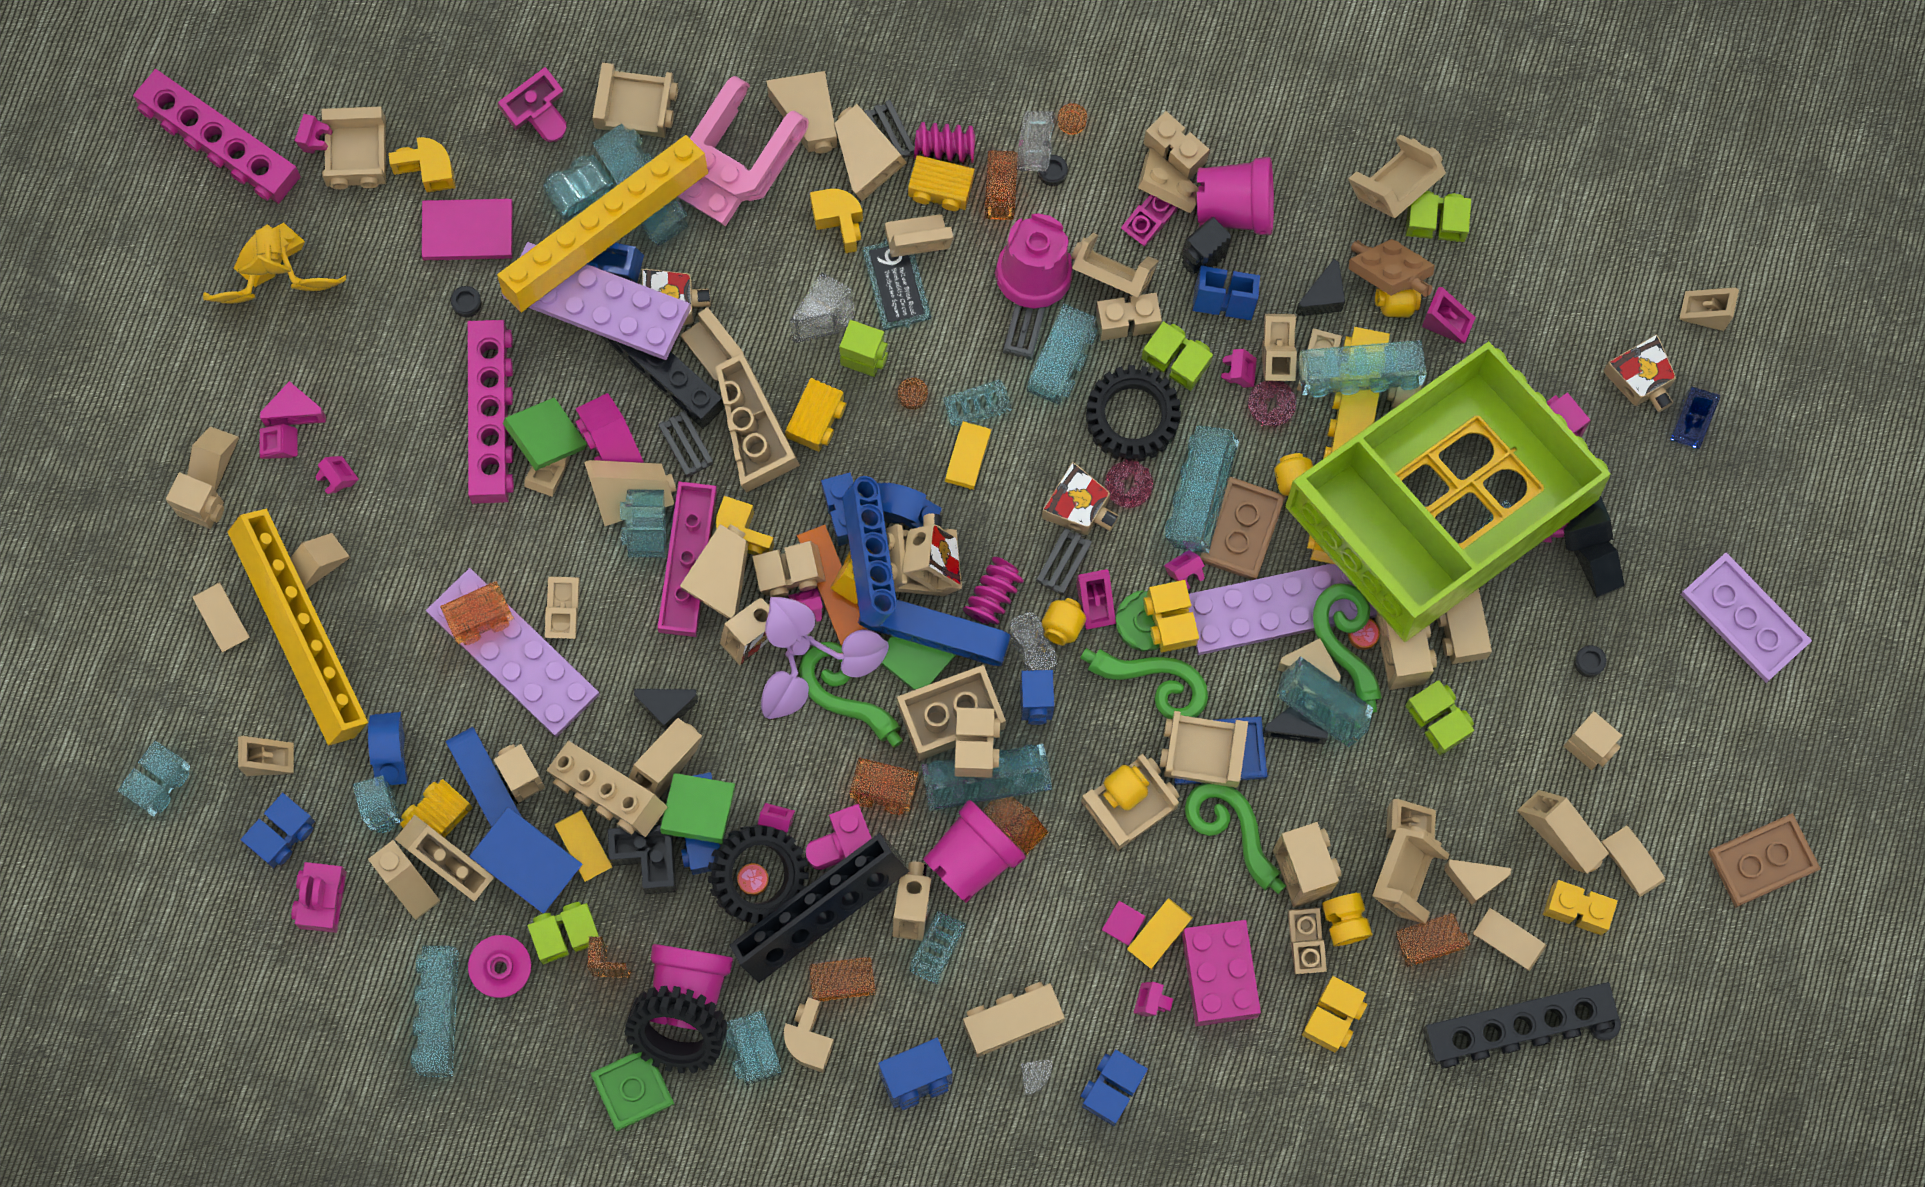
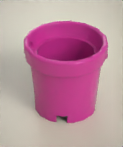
M1269 156L1255 158L1251 163L1198 168L1197 183L1200 182L1201 185L1198 187L1197 192L1199 227L1208 219L1214 217L1227 229L1253 230L1258 235H1272L1274 188L1272 160Z
M1038 213L1032 214L1029 219L1022 221L1021 218L1017 220L1010 229L1007 245L999 254L995 269L997 285L1007 299L1019 306L1033 309L1048 307L1061 300L1070 289L1073 269L1071 255L1068 253V236L1066 237V234L1063 232L1062 224L1053 217Z
M968 800L959 811L960 817L923 858L928 866L965 903L1008 867L1015 868L1026 859L1025 854L972 800Z
M653 944L651 961L655 964L653 987L658 992L660 986H667L669 992H672L674 986L681 987V994L685 995L687 989L694 991L693 998L695 999L700 994L707 997L705 1005L710 1002L717 1005L724 977L731 972L733 958ZM658 1017L650 1020V1022L697 1030L692 1025L675 1018Z

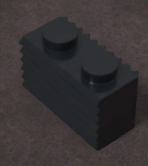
M1214 217L1208 219L1186 238L1183 249L1184 253H1182V263L1187 271L1193 275L1195 273L1199 274L1201 266L1213 268L1222 259H1226L1231 234Z

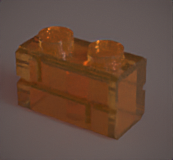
M988 151L985 218L1014 220L1018 152Z
M497 581L440 606L457 644L462 642L464 645L473 644L481 639L480 634L491 629L493 632H499L510 625L509 621L514 619Z
M858 758L850 788V798L855 799V804L863 807L872 808L873 803L885 806L884 811L895 815H902L903 811L910 812L919 779V772Z

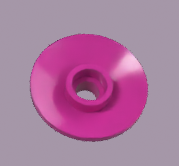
M506 935L488 937L482 940L470 955L468 962L469 977L473 985L481 993L493 998L509 997L520 991L527 983L531 973L530 955L524 945L513 937ZM499 963H505L507 966L506 971L502 974L497 973L495 970L496 965Z

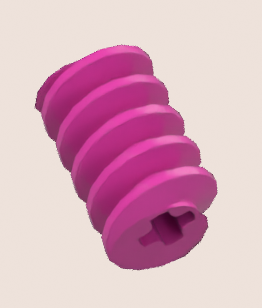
M921 122L918 130H916L914 159L922 151L923 156L928 158L934 152L936 160H941L943 153H946L947 159L950 162L956 153L960 162H964L967 154H969L971 162H974L975 133L972 125H969L966 132L963 133L961 125L957 124L954 132H951L949 124H945L942 131L939 132L937 123H933L930 131H927L925 122Z
M993 557L992 562L994 565H989L986 568L988 576L984 575L980 578L982 586L974 588L976 596L969 597L968 604L970 607H963V611L978 622L998 625L999 620L994 614H1005L1006 612L1000 606V603L1011 604L1012 601L1006 593L1016 594L1018 590L1012 583L1022 584L1024 580L1018 575L1019 571L1011 563L1002 558Z

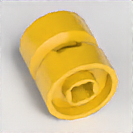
M1361 893L1339 896L1322 903L1326 921L1332 922L1329 932L1333 946L1348 945L1373 936L1368 918L1362 916L1365 906Z

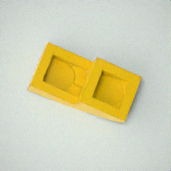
M962 421L945 482L974 490L992 429Z
M582 809L554 824L569 853L582 863L579 872L585 882L612 868Z
M1168 898L1127 950L1152 969L1193 917Z

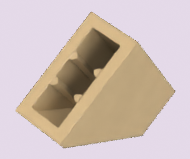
M825 71L766 80L768 97L783 118L791 111H796L808 118V128L801 139V143L808 152L827 153L832 148L838 147Z
M858 104L854 107H848L840 113L838 120L834 124L852 190L863 201L907 162Z
M598 460L584 462L604 526L674 505L671 493L677 491L672 474L665 475L662 464Z
M720 524L680 587L730 620L739 612L749 544L743 539L745 533L731 524L728 528Z
M677 718L633 765L629 778L660 798L672 783L674 773L679 774L695 754L702 735L692 725L686 724Z
M1538 790L1517 810L1574 870L1588 874L1599 868L1603 862L1602 860L1609 854L1566 797Z
M394 840L368 858L375 870L415 920L440 902V899Z

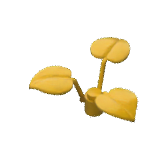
M258 229L255 231L257 248L253 249V261L238 269L239 273L250 275L247 287L239 292L231 291L215 295L204 292L203 300L234 304L255 299V294H251L255 275H264L266 273H288L293 283L291 288L303 291H321L343 283L346 280V275L339 279H301L296 277L286 255V247H281L280 229ZM279 255H281L284 265L274 262L279 260Z

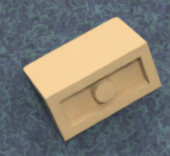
M940 214L886 222L884 226L891 257L949 249L954 238L951 227H945L943 216Z
M707 307L698 313L699 322L682 333L681 338L712 379L717 382L718 376L715 366L743 353V351Z

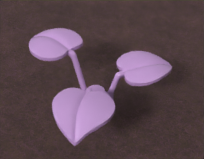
M771 597L765 625L766 637L772 645L787 649L785 655L789 659L791 674L785 671H778L765 684L761 699V710L764 717L774 719L787 716L798 711L805 704L808 698L809 686L803 678L797 677L798 670L794 656L805 654L809 650L810 645L836 659H843L841 671L845 675L862 677L874 671L883 662L888 652V642L872 630H857L844 640L842 644L843 653H837L814 640L812 636H807L815 626L814 613L808 606L789 598Z

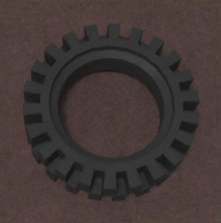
M1128 365V369L1123 370L1121 366L1115 369V373L1111 374L1109 371L1104 375L1102 381L1099 379L1096 382L1094 390H1091L1089 395L1086 422H1088L1087 429L1089 435H1093V442L1096 446L1100 444L1102 446L1101 451L1105 454L1109 451L1113 454L1112 458L1118 460L1120 456L1125 458V462H1131L1135 458L1138 459V462L1145 461V457L1150 456L1151 459L1156 457L1159 451L1163 452L1167 449L1169 442L1172 443L1180 421V400L1176 398L1177 392L1175 388H1170V381L1166 377L1162 380L1159 377L1160 373L1154 370L1153 373L1148 372V367L1145 366L1138 370L1135 369V365ZM1126 389H1139L1150 394L1157 401L1161 410V421L1158 427L1148 436L1139 439L1125 438L1114 432L1106 420L1105 407L1116 393Z
M762 825L740 827L739 831L733 830L728 833L730 837L723 839V844H719L721 846L718 850L714 849L711 855L715 857L713 863L709 862L708 869L712 870V875L708 876V883L713 885L710 891L712 896L717 897L716 903L719 907L724 908L727 914L736 917V919L756 924L807 886L803 885L804 879H809V872L804 871V866H808L807 859L802 858L801 854L804 852L800 846L795 845L796 840L791 836H787L786 832ZM755 845H765L773 849L779 855L784 867V880L780 890L771 899L762 903H750L744 900L737 893L732 880V870L736 859L747 848Z
M660 986L659 992L653 987L649 988L648 993L643 991L638 998H635L624 1032L625 1036H627L626 1041L628 1045L633 1044V1052L635 1054L642 1052L640 1058L645 1062L652 1058V1066L658 1068L660 1063L666 1064L665 1071L671 1072L673 1066H675L678 1073H685L687 1067L691 1073H696L699 1067L702 1070H706L709 1064L712 1066L716 1063L727 1034V1022L723 1020L724 1014L721 1010L715 1011L717 1005L713 1002L705 1005L707 997L700 994L695 999L693 998L694 991L687 989L685 995L681 994V987L674 986L672 992H669L667 986ZM658 1017L675 1018L692 1025L701 1033L703 1039L697 1042L672 1040L653 1029L649 1021Z

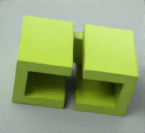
M1426 191L1408 206L1405 236L1432 239L1433 231L1436 230L1437 211L1439 209L1438 240L1465 242L1469 233L1470 198H1464L1463 195L1455 193L1447 194L1444 198H1440L1439 195Z
M850 320L839 346L841 366L875 377L877 369L884 368L888 357V352H886L888 343L884 342V331Z
M1163 321L1144 347L1141 359L1164 373L1179 351L1183 349L1171 366L1170 370L1172 371L1169 377L1189 391H1192L1211 364L1213 354L1210 352V348L1199 340L1194 342L1193 340L1189 341L1186 339L1185 332L1175 324L1168 325Z
M1440 680L1410 698L1405 705L1420 728L1448 712V715L1427 728L1428 731L1424 733L1439 756L1469 738L1474 732L1472 727L1474 722L1467 711H1461L1455 706L1456 696L1448 685L1443 686Z
M580 902L568 904L562 908L563 912L559 915L551 916V913H544L533 918L534 923L527 925L539 960L543 965L569 955L559 927L562 923H564L575 953L602 943L587 903L583 905Z

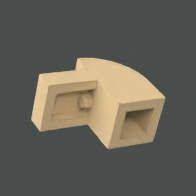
M1265 314L1264 340L1262 341V369L1265 381H1296L1295 314Z
M808 997L806 1004L800 1003L794 1021L799 1023L798 1027L785 1023L784 1040L789 1054L796 1062L802 1066L824 1073L834 1045V1039L812 1032L821 1004L820 1001Z

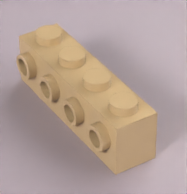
M569 740L546 770L555 778L553 784L566 794L572 790L576 793L574 795L575 799L587 807L594 804L597 806L595 811L609 821L613 817L619 820L617 825L631 835L636 831L646 837L667 809V806L654 793Z

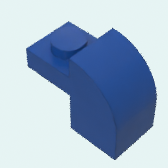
M877 483L880 489L884 521L886 523H903L914 529L923 526L924 515H940L942 508L925 499L927 495L899 484Z
M401 712L374 714L369 717L368 747L376 787L407 784L408 776L403 751L405 736Z

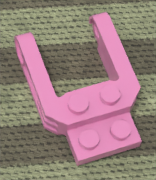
M737 76L731 77L725 83L690 137L705 153L708 174L677 196L724 226L728 224L742 201H754L764 198L803 138L809 124L808 118L796 111L789 112L751 170H748L741 163L717 150L715 147L739 111L737 108L750 87L749 83Z

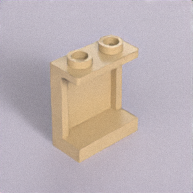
M602 63L592 117L595 129L665 138L666 129L672 128L674 111L670 110L671 100L676 101L678 94V83H674L673 74L666 72L665 77L619 72L615 71L614 64Z
M382 107L322 109V122L332 129V135L325 134V142L328 148L325 150V170L322 171V177L326 186H330L333 189H346L348 186L360 185L363 188H375L379 184H386V117Z
M1399 135L1396 138L1401 149L1400 152L1372 177L1369 178L1356 171L1348 178L1359 201L1393 218H1396L1446 174L1441 163L1443 160L1442 156L1436 149L1425 147L1416 139H1409L1403 135Z
M1092 233L1087 238L1083 237L1081 242L1076 244L1071 259L1075 260L1072 269L1135 297H1139L1148 288L1159 262L1148 256L1135 270L1098 254L1093 250L1099 236L1095 233Z
M899 524L886 528L895 592L946 596L962 589L961 583V586L934 592L903 574L906 540L909 531L903 530L902 525ZM945 529L946 532L957 539V530Z
M1174 711L1172 719H1166L1164 737H1169L1168 749L1162 748L1159 767H1165L1164 777L1237 788L1241 778L1248 721L1236 720L1234 724L1180 715L1181 712Z
M1143 754L1138 756L1137 760L1129 765L1130 767L1135 765L1150 783L1147 786L1148 796L1134 808L1125 811L1120 806H1117L1114 809L1102 795L1107 791L1104 784L1095 790L1091 789L1082 796V804L1117 851L1172 813L1179 805L1177 799L1180 796L1170 782L1164 783L1158 775L1161 773V770L1157 763L1151 757L1146 759Z
M1411 826L1410 829L1397 827L1372 897L1398 917L1426 924L1430 912L1417 902L1431 860L1434 857L1448 860L1450 854L1441 847V842L1428 836V831L1416 826Z

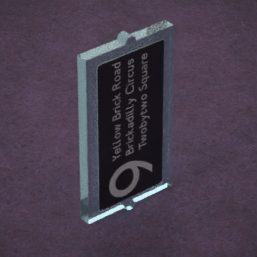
M887 239L883 240V243L863 247L862 251L883 331L901 326L909 328L910 324L930 320L931 314L915 254L891 257Z

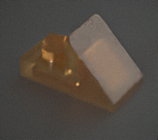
M1005 788L983 809V812L1026 855L1048 834V831L1028 806L1024 808Z

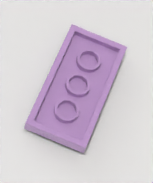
M1727 553L1721 556L1680 594L1766 683L1812 642L1795 622Z

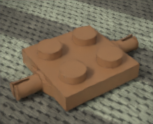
M1393 239L1374 248L1366 246L1359 240L1357 242L1354 241L1351 251L1358 255L1349 260V270L1390 296L1409 289H1414L1424 297L1431 294L1432 286L1423 280L1434 274L1435 265Z

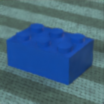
M938 1037L878 1063L879 1075L894 1109L900 1106L903 1111L919 1104V1098L930 1094L931 1098L942 1095L949 1091L948 1085L952 1084L953 1072Z

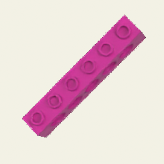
M156 68L133 95L139 105L137 110L148 119L155 117L161 121V127L169 134L174 136L178 133L185 138L183 141L188 147L196 152L201 149L208 154L207 159L218 168L225 166L231 170L230 174L234 179L243 185L246 182L255 187L254 192L266 201L271 198L279 204L301 177L295 165ZM166 103H175L171 109H162ZM198 119L195 125L186 126L188 120ZM222 135L217 142H209L212 136ZM237 151H245L241 158H232ZM259 168H269L263 175L255 174Z
M504 320L468 321V495L472 504L509 502L508 493L514 492L513 474H508V463H513L514 461L513 445H508L509 432L502 424L504 419L508 417V405H513L512 387H508V377L513 376L512 358H507V348H512L513 338L512 330H507ZM489 349H496L498 351L497 355L491 359H487L483 355ZM488 378L498 379V383L493 387L483 386ZM495 406L499 408L494 416L484 415V411L488 407ZM490 435L499 437L494 445L488 446L484 444V440ZM496 464L499 466L498 471L493 475L484 473L488 465Z

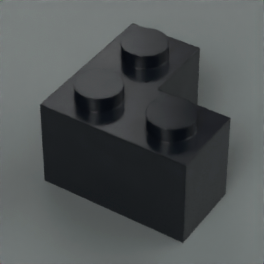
M654 825L646 837L636 831L631 835L622 828L608 829L609 860L612 866L641 864L642 886L645 895L677 892L673 835L662 834L660 830L661 825Z

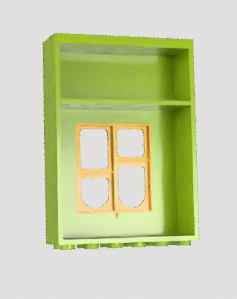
M1488 341L1293 480L1285 507L1400 638L1407 642L1598 501L1611 473L1604 461L1596 458L1589 451L1586 442L1568 428L1565 419L1561 415L1555 414L1547 405L1544 396L1539 392H1535L1527 383L1525 376L1507 362L1504 353ZM1465 435H1483L1493 446L1494 454L1492 459L1465 480L1458 479L1441 461L1439 454ZM1423 465L1430 466L1449 487V491L1427 507H1424L1402 482L1403 479ZM1501 470L1517 472L1523 477L1527 486L1525 496L1510 508H1503L1483 485L1486 479ZM1472 493L1491 512L1493 520L1464 542L1458 544L1435 517L1464 495Z

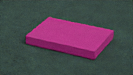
M512 199L422 201L423 260L513 258Z

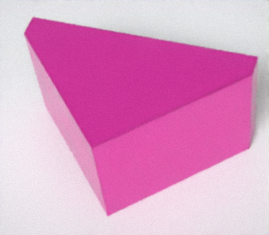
M1438 287L1421 327L1456 342L1465 343L1476 317L1443 287Z
M290 381L260 412V419L265 427L282 423L286 425L326 422V416L321 407Z
M1109 570L1078 575L1076 587L1081 610L1086 616V630L1116 624Z

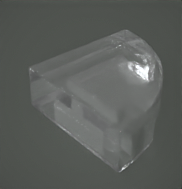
M1052 1059L1021 1063L1025 1096L1036 1093L1047 1083L1052 1072Z

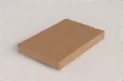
M1228 476L1200 555L1202 562L1236 575L1256 580L1286 496Z
M1793 813L1708 851L1735 908L1821 869Z

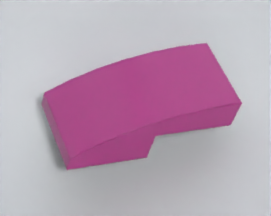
M1150 194L1144 203L1135 209L1121 229L1145 247L1179 208Z

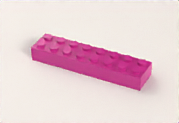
M678 481L657 628L659 633L697 637L702 602L685 592L680 585L711 539L717 488L714 485Z

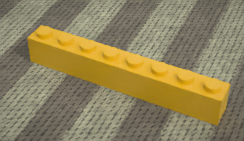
M687 135L683 136L499 272L497 276L502 294L522 313L707 175L708 168L705 153Z
M1354 327L1351 337H1345L1342 354L1347 355L1346 364H1340L1337 381L1342 382L1341 392H1335L1332 409H1337L1336 419H1330L1327 436L1333 438L1331 447H1325L1323 459L1374 423L1389 333ZM1309 534L1307 548L1312 549L1311 560L1335 564Z
M267 508L240 515L227 533L328 746L355 738L368 724V721Z

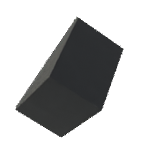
M1333 259L1298 303L1296 314L1308 316L1342 312L1345 297L1340 265L1336 259Z
M1601 496L1598 501L1569 521L1563 530L1566 550L1571 552L1614 540L1611 519Z
M1609 541L1574 551L1596 598L1625 586L1618 550Z
M634 689L636 702L665 731L677 718L680 719L698 702L696 689Z
M1300 698L1266 725L1263 737L1324 745L1328 738V732Z

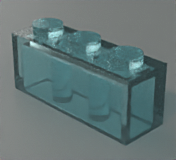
M1063 303L1028 380L1027 392L1058 405L1061 404L1063 397H1070L1075 385V381L1071 379L1076 370L1081 372L1087 359V355L1083 354L1087 344H1094L1099 329L1095 328L1097 317Z
M1300 656L1282 673L1277 697L1350 748L1369 731L1373 707Z

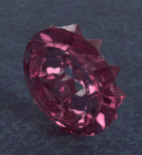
M1281 381L1260 382L1252 389L1248 400V408L1252 418L1259 421L1262 426L1268 425L1274 428L1278 425L1286 424L1295 413L1297 404L1292 389ZM1275 394H1278L1276 404L1280 408L1274 407L1268 414V404L1264 400L1270 401L1272 397L1274 398Z
M1125 459L1123 462L1114 464L1106 474L1105 489L1109 491L1110 499L1115 504L1121 507L1133 508L1142 505L1148 500L1153 490V478L1149 469L1145 468L1138 461L1133 462ZM1133 473L1134 483L1138 486H1132L1130 490H1128L1127 493L1124 494L1125 484L1121 482V480H1127L1128 477L1131 476V474Z

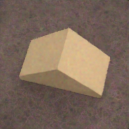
M1722 288L1685 291L1679 319L1724 331L1733 319L1739 289Z
M209 427L192 445L187 476L212 485L217 490L239 437Z
M330 533L301 543L290 559L306 590L347 561L350 556L335 536Z
M1320 638L1283 656L1277 669L1333 688L1337 687L1341 677Z
M239 736L238 768L246 776L294 773V743Z
M1393 799L1387 807L1386 838H1394L1397 827L1410 829L1411 826H1416L1428 831V836L1435 839L1436 810L1404 800Z
M1451 859L1445 864L1444 869L1471 905L1511 875V868Z

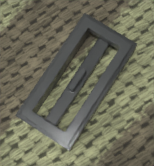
M891 100L885 101L884 105L880 106L878 104L874 106L872 110L867 109L864 111L876 126L877 124L873 117L878 115L892 145L903 158L914 154L915 148ZM886 111H888L906 147L904 151L884 114Z
M1015 304L1003 353H1012L1017 357L1024 356L1026 359H1033L1046 307L1039 308L1029 348L1023 349L1033 308L1027 307L1018 344L1015 347L1011 345L1021 306Z
M685 410L680 412V415L672 416L668 421L658 424L686 477L713 464L712 458ZM684 422L705 461L699 462L679 423ZM669 428H674L694 464L693 467H688L668 430Z
M1067 528L1062 532L1036 580L1039 584L1062 596L1065 594L1092 544V541L1081 538V535L1074 534ZM1066 540H1071L1050 581L1045 579ZM1077 544L1081 545L1082 548L1062 585H1056Z

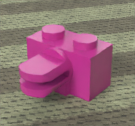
M546 67L498 102V108L515 130L529 121L547 142L560 140L566 132V121L553 105L556 100L563 96L564 90Z
M859 804L829 815L834 832L810 841L806 847V857L811 867L816 870H822L836 865L872 839Z
M305 862L304 869L299 870L296 882L297 889H300L299 900L293 903L291 917L292 920H295V925L300 929L337 933L347 873L342 866Z

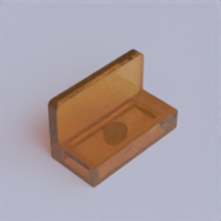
M1453 913L1429 920L1426 924L1420 923L1398 930L1395 933L1407 968L1466 949L1470 945L1467 933H1461Z
M589 936L587 968L592 976L630 978L631 971L626 963L606 962L607 945L603 938Z
M870 957L817 963L809 966L812 997L815 1000L821 1002L876 995L872 960Z

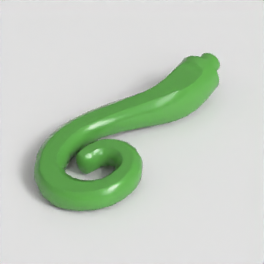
M1344 583L1333 584L1326 588L1316 600L1313 610L1314 630L1317 638L1321 639L1329 655L1351 675L1357 702L1364 703L1365 714L1377 712L1376 700L1381 699V693L1374 673L1362 659L1351 652L1335 637L1329 623V611L1332 604L1340 599L1350 600L1357 607V616L1349 620L1342 611H1336L1333 619L1339 630L1346 633H1355L1363 629L1368 623L1370 605L1368 600L1355 586Z
M820 642L837 653H843L842 646L838 643ZM811 646L803 655L799 666V676L808 683V696L810 699L828 711L865 722L881 742L888 740L893 748L900 745L903 740L897 732L901 727L887 711L871 703L834 696L822 688L816 679L815 667L820 659L831 655L815 646ZM824 669L821 672V679L824 683L833 687L844 685L851 678L841 670L833 673L828 669Z
M1088 648L1084 650L1080 659L1090 664L1089 671L1111 680H1126L1157 673H1168L1183 679L1192 690L1191 701L1183 708H1175L1168 703L1169 694H1181L1184 691L1182 683L1168 680L1160 684L1156 690L1154 698L1156 708L1165 718L1172 719L1174 711L1181 712L1180 715L1196 718L1207 706L1208 691L1204 679L1195 668L1181 660L1167 657L1121 660L1101 649L1096 654Z
M1203 783L1195 787L1188 795L1185 804V815L1191 827L1198 833L1206 836L1218 835L1225 831L1230 823V813L1223 804L1219 803L1214 806V813L1217 819L1212 823L1205 822L1201 818L1200 807L1208 798H1219L1227 802L1235 810L1240 820L1243 856L1251 877L1265 891L1270 887L1279 895L1287 885L1278 878L1281 872L1263 854L1256 817L1247 799L1233 787Z

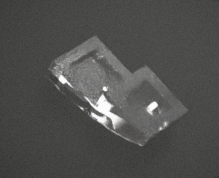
M1025 111L1018 147V171H1047L1052 153L1050 139L1056 120L1053 111Z

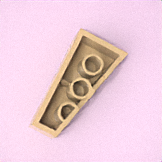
M741 353L715 366L733 443L734 456L739 471L740 484L747 493L800 466L744 354Z

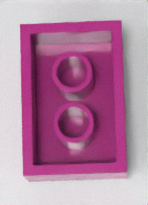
M1246 920L1184 928L1181 935L1195 1026L1258 1018L1261 1010Z

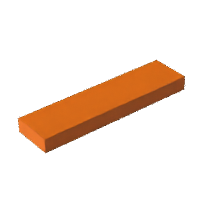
M822 525L797 535L799 543L811 541L819 548L826 581L817 583V588L838 641L842 646L844 640L851 633L857 630L868 629L858 624L860 617L858 604H854L830 589L842 565L827 527Z

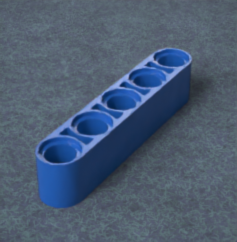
M860 476L844 493L843 505L861 619L867 625L876 627L884 623L895 611L897 600L880 489L877 482L871 477Z
M897 600L895 611L880 626L873 627L867 625L861 619V616L858 620V624L867 629L993 666H1002L1011 638L1010 634L1005 631L901 600Z
M474 727L446 740V744L490 826H493L507 807H510L521 816Z

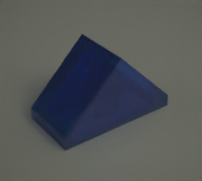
M1691 386L1682 399L1671 440L1700 449L1721 395Z

